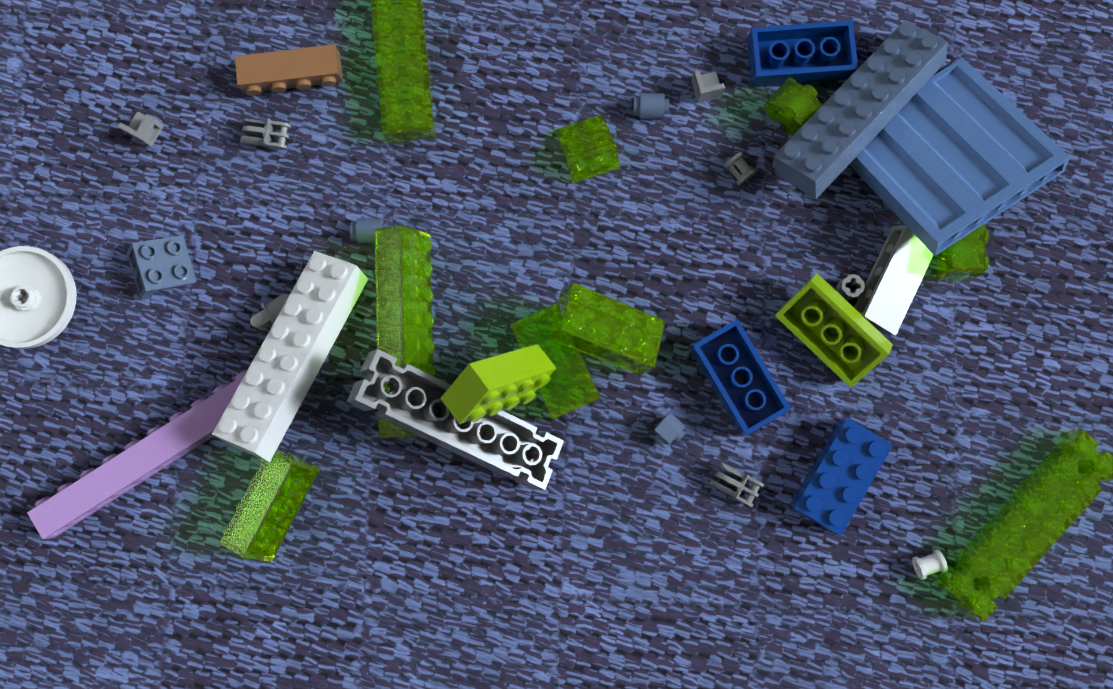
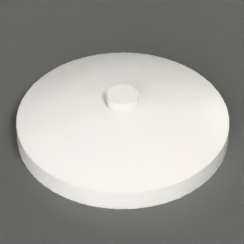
M17 246L0 251V345L18 349L38 347L56 338L70 322L76 305V286L70 270L55 255L30 246Z

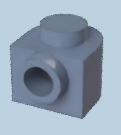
M668 412L651 430L655 434L653 439L663 448L671 444V442L676 444L685 435L683 431L685 425L671 412Z

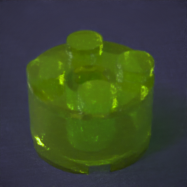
M788 77L771 96L764 109L774 123L779 120L786 126L784 131L794 136L823 104L816 98L818 93L811 85L806 84L802 86L793 78Z

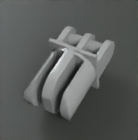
M244 118L243 122L247 126H243L242 132L247 136H241L240 143L266 146L270 150H287L285 141L289 139L287 130L291 128L290 124L271 121L269 118L267 121ZM275 128H280V131L275 132ZM274 138L278 139L277 143H273Z
M283 294L267 304L261 303L263 310L251 318V325L262 331L272 327L289 295Z
M720 462V468L740 479L736 481L717 471L714 476L735 487L732 491L713 480L710 481L709 485L753 507L754 504L752 502L755 497L758 498L759 494L757 492L764 484ZM747 480L753 482L750 489L745 487ZM742 490L748 493L745 499L739 497Z

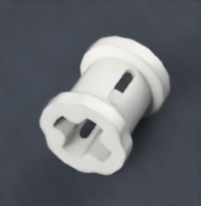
M939 549L933 550V554L921 558L918 556L912 558L915 572L921 580L926 579L927 575L939 571L942 573L948 571L947 562Z

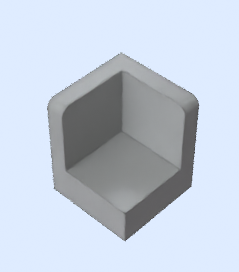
M700 70L694 71L691 82L697 103L722 97L725 86L724 83H719L716 71L701 75Z
M137 112L129 126L119 123L117 127L126 134L152 147L164 125L148 114L144 115Z

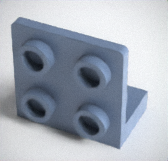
M183 236L135 242L131 244L127 251L140 300L150 299L155 291L192 285L197 281Z

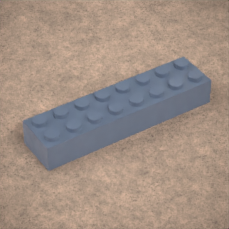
M905 20L774 155L775 174L817 199L946 62L948 41Z

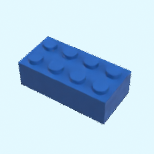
M853 20L751 28L747 38L751 87L848 80L858 69Z
M738 319L701 339L689 348L741 437L751 434L792 410Z
M848 417L841 418L793 498L789 508L830 533L841 536L893 444Z

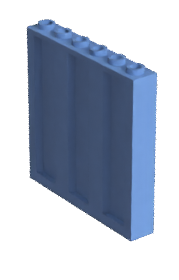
M961 57L954 63H948L940 72L933 75L849 165L931 253L936 256L1065 172L1070 156Z

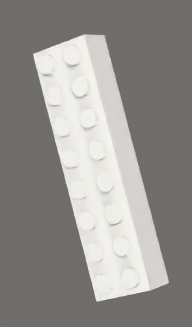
M316 251L313 252L212 435L230 446L267 462L271 461L368 281V278L357 265Z

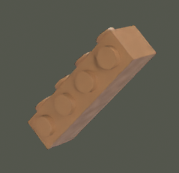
M335 44L235 56L237 86L244 94L251 96L260 95L265 91L281 93L289 88L306 90L314 85L330 87L336 85V83L343 82L340 53Z

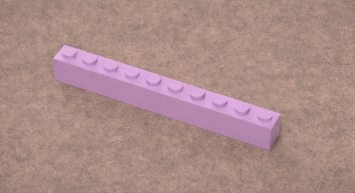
M247 370L235 376L236 380L229 385L222 384L213 390L214 394L207 399L200 398L190 405L192 408L185 413L178 412L168 419L169 423L163 427L156 426L146 433L147 437L141 441L134 440L124 447L125 451L119 455L113 454L102 460L103 465L84 471L79 475L81 479L73 484L69 482L57 489L58 493L51 498L47 496L34 504L35 508L27 512L41 538H55L214 436L212 435L214 429Z

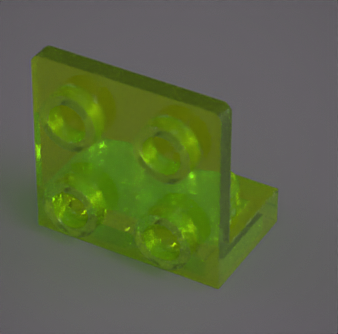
M602 115L555 130L573 183L620 168L617 146Z

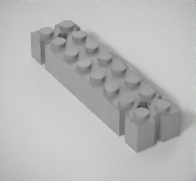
M379 349L368 353L360 370V373L366 376L363 380L354 383L346 401L347 403L364 411L378 409L376 416L504 477H516L515 482L532 490L546 489L553 471L548 468L549 461L557 460L564 442L563 440L547 432L536 433L537 427L502 410L493 416L489 414L484 415L476 422L470 420L459 424L441 400L443 394L451 386L450 384L409 364L396 366L397 358ZM384 383H388V386H386V388H390L389 392L387 393L384 390L385 388H383Z

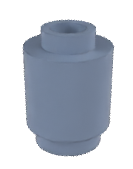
M640 93V96H634L633 116H639V119H664V114H669V99H665L664 93Z
M358 218L357 221H351L350 223L351 240L357 241L358 244H383L384 238L389 236L388 224L384 223L383 218Z

